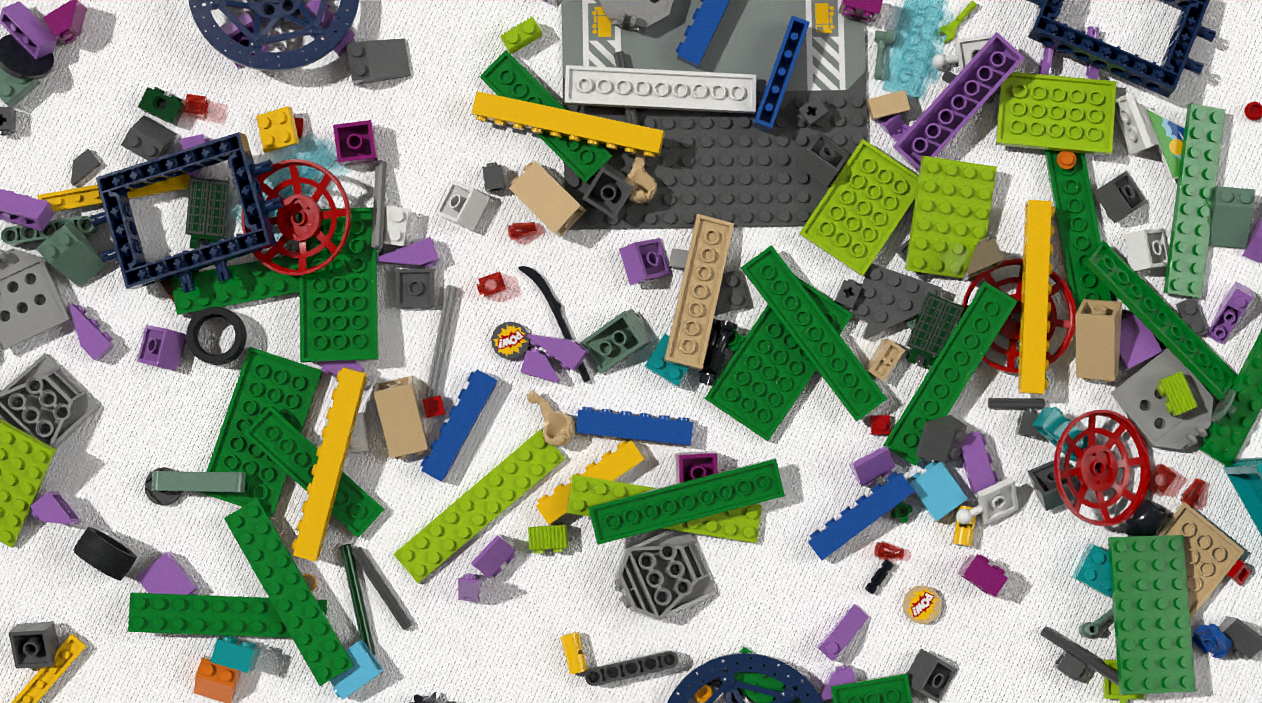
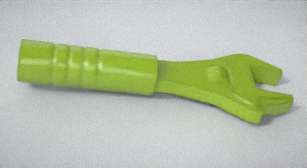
M972 0L954 21L939 27L936 31V38L942 32L947 36L944 43L954 40L958 25L976 8L977 4Z

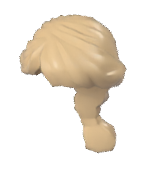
M636 151L637 156L632 164V169L626 176L635 186L628 199L634 203L642 204L654 197L657 191V183L645 171V156L643 152Z
M535 390L530 391L527 395V400L532 404H539L541 408V414L544 419L543 436L545 442L557 447L568 444L575 436V422L573 418L567 413L554 411L547 399L541 397Z

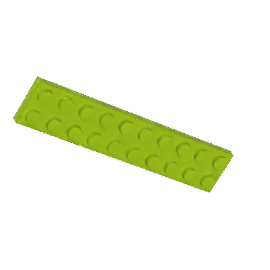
M540 429L393 555L414 580L420 583L561 463L565 457L555 446L545 442L543 432Z
M572 475L566 513L590 517L588 506L656 488ZM753 504L662 529L757 543L762 505Z

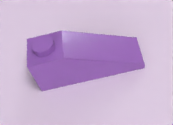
M428 237L379 256L377 260L383 264L426 266V268L437 265V261L440 258L432 238Z
M853 604L816 647L831 661H834L869 616Z

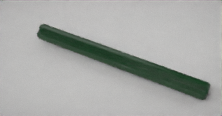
M345 544L340 546L360 639H363L371 653L375 656L376 653L352 554L351 544Z

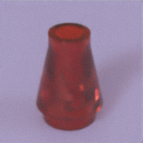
M535 222L511 223V225L507 226L510 240L518 241L533 233H537Z
M1195 478L1190 486L1181 494L1182 498L1180 501L1185 502L1191 508L1198 505L1205 482Z
M885 541L877 542L874 556L878 557L879 560H902L904 548H899Z

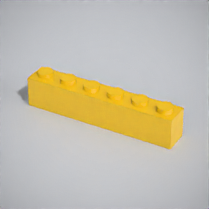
M624 440L617 445L618 450L613 453L608 451L601 456L602 461L597 464L592 462L585 467L586 472L581 475L578 472L574 475L614 481L642 462L644 458L632 440L630 442ZM571 482L565 486L561 483L553 489L555 493L549 497L545 494L537 500L539 504L536 507L548 525L566 514Z

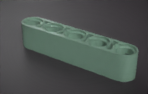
M80 216L49 221L43 231L33 229L34 236L30 239L27 233L32 228L21 225L6 227L1 232V239L4 243L11 246H20L43 242L49 237L46 234L47 228L52 226L54 233L69 220L84 236L95 234L98 231L99 225L96 227L92 225L89 230H85L84 224L87 221L95 220H90L89 216ZM11 232H15V239L13 241L8 239Z
M152 471V491L245 492L246 473Z

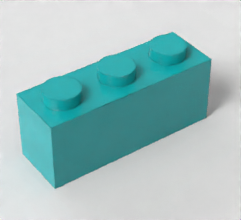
M1044 407L1032 426L1056 447L1062 432L1072 420L1065 418L1062 415L1063 412L1057 407ZM1076 424L1068 433L1072 440L1077 434L1082 432V430L1075 427ZM1088 435L1081 438L1076 444L1081 450L1088 446ZM1064 442L1061 452L1066 455L1068 446ZM1071 452L1070 460L1077 461L1078 457Z

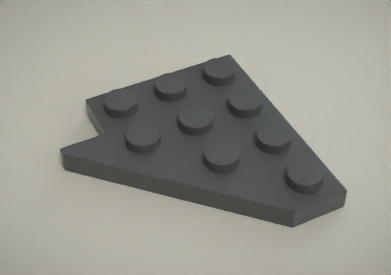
M871 263L853 307V316L851 318L868 323L863 339L866 340L917 316L928 292L940 296L943 288Z

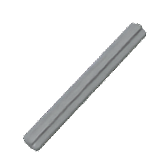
M383 160L376 161L371 240V246L375 249L383 247L387 162Z

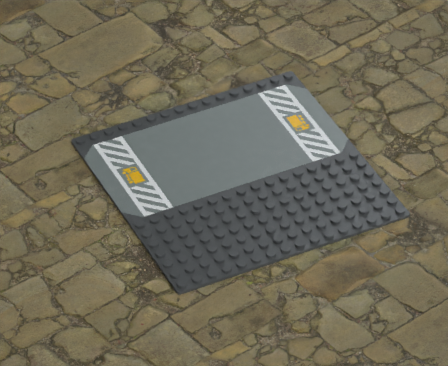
M561 0L563 107L568 111L627 123L624 107L564 104L566 65L616 68L614 53L623 51L625 54L627 68L756 75L755 114L635 108L639 126L663 130L665 133L660 156L655 155V158L645 156V171L654 178L657 183V191L650 201L642 204H637L627 199L615 219L582 199L596 175L585 184L564 162V189L587 210L568 230L693 228L697 214L734 223L733 227L804 226L861 140L864 139L868 142L865 23L860 21V18L853 17L849 19L838 13L841 0H731L697 69L678 60L676 49L679 43H684L686 39L684 33L688 25L692 26L695 20L692 18L696 8L700 9L703 4L700 0H674L669 19L646 32L641 30V33L630 30V27L624 25L622 28L612 25V22L607 19L597 0ZM650 0V1L653 2V3H656V2H658L659 0ZM791 16H795L810 23L771 133L753 127V123ZM818 96L827 108L828 113L808 128L806 124H801L797 118L799 115L797 112L799 108ZM809 110L807 115L809 116L812 114L814 116L815 111ZM819 132L850 153V156L828 187L818 183L816 179L796 166ZM601 144L613 156L607 164L620 171L626 177L630 173L637 155L625 152L624 148L618 147L617 150L606 148L605 144Z

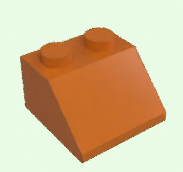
M209 656L202 657L195 678L194 693L223 703H232L241 671L212 663Z

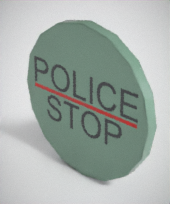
M1228 390L1225 397L1219 401L1213 412L1212 422H1219L1225 414L1233 415L1236 407L1231 404L1236 395L1235 390Z

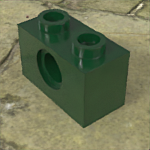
M147 87L138 108L171 125L177 126L186 107L182 103V99L175 95H171V97L164 95L165 91L158 87H154V89ZM167 101V106L164 109H159L160 102Z

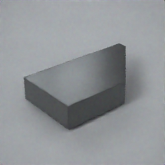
M87 149L73 160L71 184L73 186L101 165L90 149Z

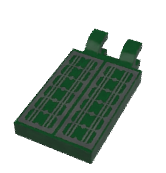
M190 177L185 235H191L190 249L198 248V239H208L211 244L218 242V238H224L229 181Z
M928 292L906 342V346L910 347L905 357L907 362L915 364L918 354L926 356L923 366H925V369L930 370L956 328L965 307Z

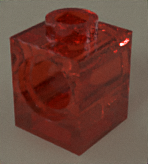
M187 94L184 113L189 117L207 119L210 100L206 96Z
M500 271L478 279L479 284H477L479 294H484L485 298L507 291ZM488 281L496 282V288L494 290L490 291L486 289V283Z
M1158 463L1150 472V477L1145 482L1149 484L1147 486L1149 491L1154 494H1162L1177 475L1162 463ZM1157 475H1161L1163 478L1161 485H1157L1155 482Z

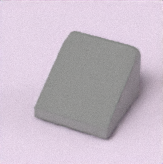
M672 248L669 267L684 269L688 250Z

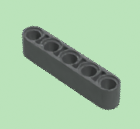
M665 650L595 666L587 670L585 680L591 686H598L671 669L677 665L678 656L672 650ZM667 654H672L675 657V661L672 664L664 662V657ZM649 658L656 661V666L652 669L645 666V661ZM635 663L637 670L634 673H629L626 670L627 664ZM615 667L618 669V675L610 677L607 674V670ZM592 671L599 674V679L596 682H592L588 678L589 673Z

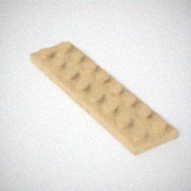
M700 214L696 215L664 361L697 370L703 369L734 223Z

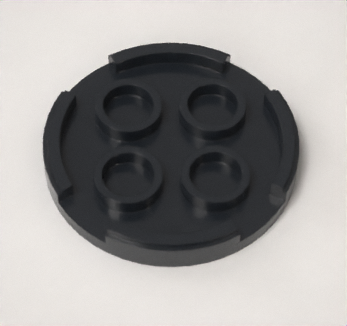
M11 34L0 39V67L9 75L18 79L36 78L38 80L46 77L51 72L54 64L53 52L35 59Z

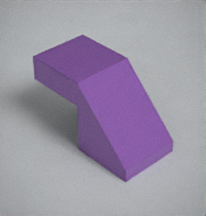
M899 114L875 120L895 142L910 128V126L904 123Z

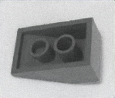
M405 38L369 40L346 44L354 85L411 76Z

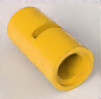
M959 505L958 508H957V512H958L960 509L970 510V509H972V508H974V507H967V506H960V505ZM976 515L967 524H961L956 519L953 544L972 546Z
M579 632L561 636L569 674L587 671L588 666L585 654L583 653Z

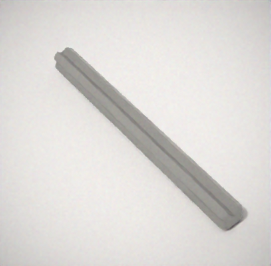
M447 285L425 393L427 397H435L437 393L457 287Z

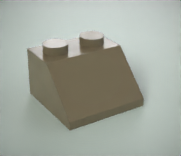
M985 238L977 242L978 244L975 245V249L970 255L962 276L963 281L993 269L1002 263L1004 257L995 238L991 240Z

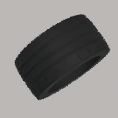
M209 307L199 311L190 320L186 331V339L189 349L199 360L212 365H223L232 362L242 353L246 345L247 333L243 321L237 314L223 307ZM214 317L228 320L235 331V341L232 347L227 352L219 355L204 351L198 340L199 330L203 323Z
M88 527L73 549L74 553L86 563L107 576L120 581L129 572L137 558L127 547L92 527Z

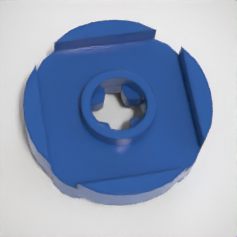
M1212 623L1209 626L1199 625L1192 633L1193 644L1205 654L1207 652L1212 653L1214 658L1225 657L1232 646V641L1220 631L1217 625Z

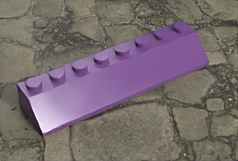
M996 32L895 143L893 148L919 173L922 156L936 157L1025 57Z

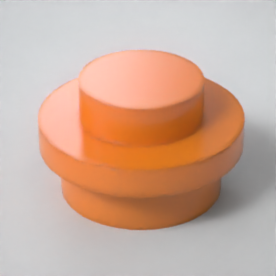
M1061 151L1057 156V164L1062 169H1070L1076 163V156L1073 152Z

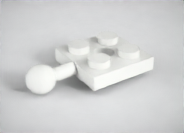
M993 34L955 39L956 55L947 57L942 54L934 55L931 60L933 67L942 69L946 64L958 63L960 73L971 61L972 52H979Z
M1010 477L977 492L979 506L970 510L960 509L956 514V519L961 524H967L973 516L980 514L981 521L986 525L1018 510L1015 481Z

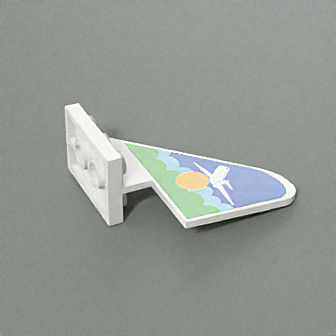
M1132 92L1115 99V119L1129 155L1157 145L1169 179H1177L1185 127L1138 103ZM1220 152L1219 165L1222 163V159H1223L1221 152Z

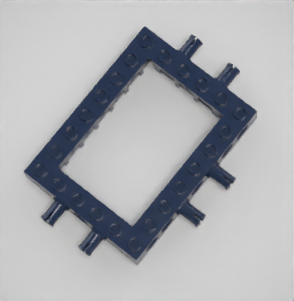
M1026 0L1038 5L1039 8L1027 36L1028 38L1167 98L1175 91L1183 69L1200 75L1202 67H1204L1203 63L1188 58L1196 36L1212 43L1217 31L1201 25L1210 0H1161L1182 9L1159 66L1154 61L1150 62L1138 57V54L1133 55L1122 50L1119 46L1115 47L1103 42L1101 38L1096 39L1085 34L1086 32L1084 31L1080 32L1068 27L1066 23L1061 24L1055 21L1061 12L1064 0Z
M237 132L95 177L104 212L91 215L90 220H95L91 221L94 227L108 222L115 247L100 253L101 257L104 256V258H101L102 262L106 264L118 259L126 289L135 290L170 278L180 277L183 293H188L191 290H196L191 273L209 266L216 267L219 282L232 279L227 266L229 260L277 246L268 214L271 211L284 208V203H280L283 202V199L279 196L265 201L258 175L274 171V166L271 167L273 165L271 159L254 164L246 134ZM228 160V166L231 168L235 180L233 184L237 188L240 198L238 202L239 205H242L245 216L244 223L247 228L253 229V231L245 234L239 233L236 234V237L226 240L219 239L218 242L209 245H200V248L191 251L184 250L182 253L173 256H165L162 260L146 262L127 192Z

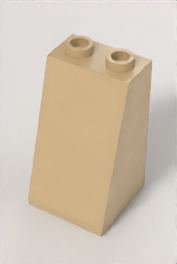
M530 162L524 168L525 172L520 177L517 176L511 181L509 189L555 235L561 238L587 210L538 162Z
M1083 299L1075 314L1076 378H1082L1083 380L1097 379L1103 382L1115 381L1119 373L1122 302Z
M413 375L375 384L373 393L390 458L402 459L407 454L414 453V455H420L425 453V450H428V441Z

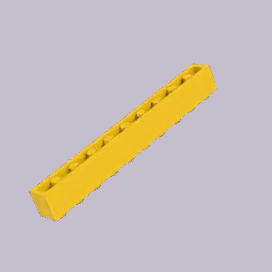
M479 91L476 92L472 115L481 122L492 120L495 121L494 124L500 126L511 124L513 128L519 130L530 128L532 129L531 132L543 134V131L549 132L552 137L561 138L563 135L575 142H580V139L586 140L587 144L598 146L600 143L605 144L606 148L617 150L618 147L624 148L627 153L636 154V151L643 152L644 156L655 158V155L660 156L665 136L663 130Z
M1028 200L1025 202L1018 394L1042 395L1048 388V379H1045V371H1048L1049 361L1046 360V352L1049 351V340L1046 339L1047 333L1050 331V321H1047V313L1050 314L1051 311L1048 294H1051L1052 285L1049 283V275L1052 274V264L1049 261L1050 256L1053 254V245L1050 244V237H1053L1054 234L1051 218L1054 217L1055 212L1052 201Z
M342 367V370L338 371L336 378L338 386L337 389L333 390L331 400H334L332 408L329 407L326 416L329 419L327 427L324 426L321 435L324 438L323 443L317 449L316 456L319 457L318 462L312 468L313 481L307 487L308 500L303 503L302 512L304 515L297 525L299 534L292 544L293 556L314 562L320 558L367 381V372L349 367Z

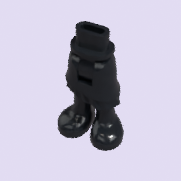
M713 318L703 369L698 372L701 374L700 383L713 385L714 378L718 377L722 364L726 360L725 348L732 333L736 331L738 324ZM720 333H721L720 341H719V344H718V346H717V348H716V344H717L719 335H720Z

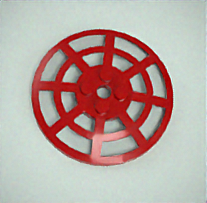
M289 159L271 165V167L274 166V171L258 175L262 192L268 195L265 201L281 196L278 193L292 184L294 195L286 199L282 197L283 202L280 203H284V208L278 209L276 217H269L271 225H278L279 230L283 234L276 241L277 246L272 247L265 255L261 251L255 252L253 255L263 265L281 274L306 275L314 273L330 264L345 245L351 224V210L348 197L340 181L329 170L317 163L301 159ZM297 166L312 167L325 175L320 183L309 178L299 177ZM289 167L290 179L279 183L273 189L264 183L276 171ZM331 180L341 192L345 205L343 209H336L334 200L326 189ZM301 183L317 188L312 197L302 195ZM322 194L329 203L331 209L329 211H321L317 203ZM242 209L241 224L243 234L252 232V230L247 228L244 223L245 216ZM299 212L303 215L301 223L296 221V215ZM346 216L344 234L337 247L331 241L336 230L337 217ZM331 218L330 230L326 236L320 230L322 219ZM315 236L322 242L316 248L307 251V240ZM289 239L299 241V252L289 251L283 246ZM325 247L332 253L321 264L306 269L307 257L319 253ZM278 252L288 257L299 258L298 270L281 267L272 262L271 259Z
M1023 259L1004 260L999 266L976 276L963 297L962 305L965 308L960 317L961 320L969 307L967 305L968 299L973 289L983 278L988 284L1001 292L1002 290L999 287L1010 283H1017L1016 294L1008 296L1018 302L997 336L1001 334L1009 339L1008 350L994 342L990 345L995 351L1007 355V367L1001 366L985 356L982 358V361L988 366L999 371L1018 374L1019 368L1014 367L1015 357H1019V351H1016L1017 340H1020V322L1013 321L1012 314L1013 312L1021 314ZM1020 266L1019 277L1005 278L995 282L990 274L992 271L1002 267ZM1053 270L1049 277L1056 284L1052 286L1051 294H1048V302L1051 303V318H1047V321H1050V331L1047 333L1046 340L1050 341L1056 327L1068 329L1057 351L1053 355L1046 352V360L1049 361V365L1055 362L1067 349L1076 326V308L1071 291L1063 279ZM1059 290L1062 291L1066 299L1069 320L1057 319L1056 306L1051 296Z
M1092 410L1077 416L1062 432L1054 455V477L1061 499L1073 515L1081 521L1095 526H1113L1124 522L1135 513L1137 507L1147 494L1151 472L1148 449L1142 435L1130 420L1114 411ZM1096 416L1108 417L1120 425L1113 433L1104 428H1095ZM1089 417L1088 429L1077 434L1072 440L1068 435L1070 430L1077 422ZM1125 430L1132 437L1139 457H1128L1126 448L1119 439ZM1095 433L1109 438L1104 446L1096 445ZM1088 435V446L1081 450L1076 444L1081 438ZM1065 442L1068 449L1064 459V470L1060 471V455L1063 443ZM1114 444L1119 449L1122 460H1116L1114 453L1111 451ZM1071 452H1073L1078 457L1076 468L1069 469ZM1096 463L1099 465L1098 473L1095 471ZM1140 465V482L1138 490L1134 495L1126 489L1130 478V466ZM1123 467V478L1120 485L1115 480L1118 468ZM1077 476L1082 484L1078 492L1074 488L1070 477ZM1063 478L1066 479L1069 490L1076 498L1073 506L1062 486L1061 479ZM1111 487L1116 493L1109 500L1105 501L1102 491ZM1087 490L1095 491L1098 503L1084 499ZM1122 496L1131 501L1130 505L1121 514L1110 518L1107 507L1115 504ZM1081 505L1100 509L1103 520H1093L1084 517L1079 513Z

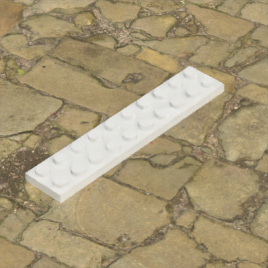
M566 65L564 104L755 114L756 75Z

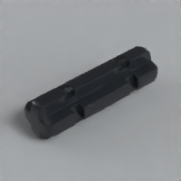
M884 560L881 564L882 567L871 578V583H868L865 587V590L870 594L876 592L877 586L881 585L888 575L887 572L893 568L894 564L889 560Z

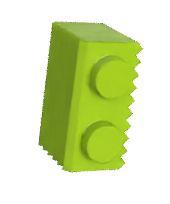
M530 16V19L527 18V21L520 22V25L517 24V27L514 26L510 31L507 30V33L504 32V35L501 34L500 37L503 45L512 55L542 37V31L535 19Z
M1182 371L1157 381L1159 384L1157 385V390L1161 396L1164 395L1167 402L1165 403V408L1173 417L1198 407Z
M567 525L528 527L529 550H534V554L545 553V549H553V553L565 552L564 548H568Z

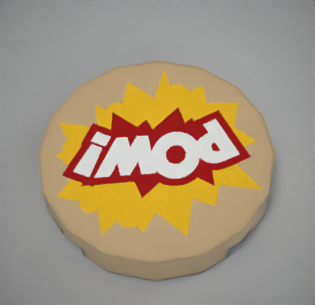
M925 585L909 589L903 599V610L906 616L911 621L919 624H927L934 621L942 608L939 594L933 588Z

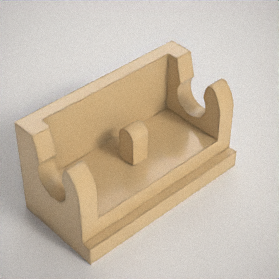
M905 90L870 98L867 101L871 121L902 112L906 113L911 110Z
M883 339L865 366V370L868 374L873 375L875 379L884 382L905 350L892 340Z

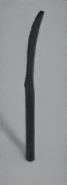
M527 266L518 267L521 272L533 280L543 293L563 337L573 340L562 316L561 304L557 302L542 276L533 268ZM582 362L578 370L583 382L586 383L591 379Z

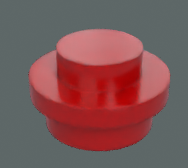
M1258 102L1248 103L1244 108L1246 118L1251 121L1259 120L1262 117V105Z

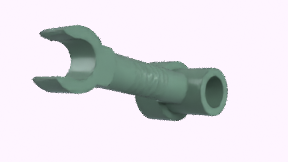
M875 30L874 42H878L874 79L882 80L885 45H893L895 30Z
M1113 604L1096 621L1082 623L1079 626V634L1083 638H1091L1096 635L1099 627L1114 617Z

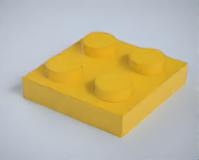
M291 106L256 116L263 153H270L299 144Z

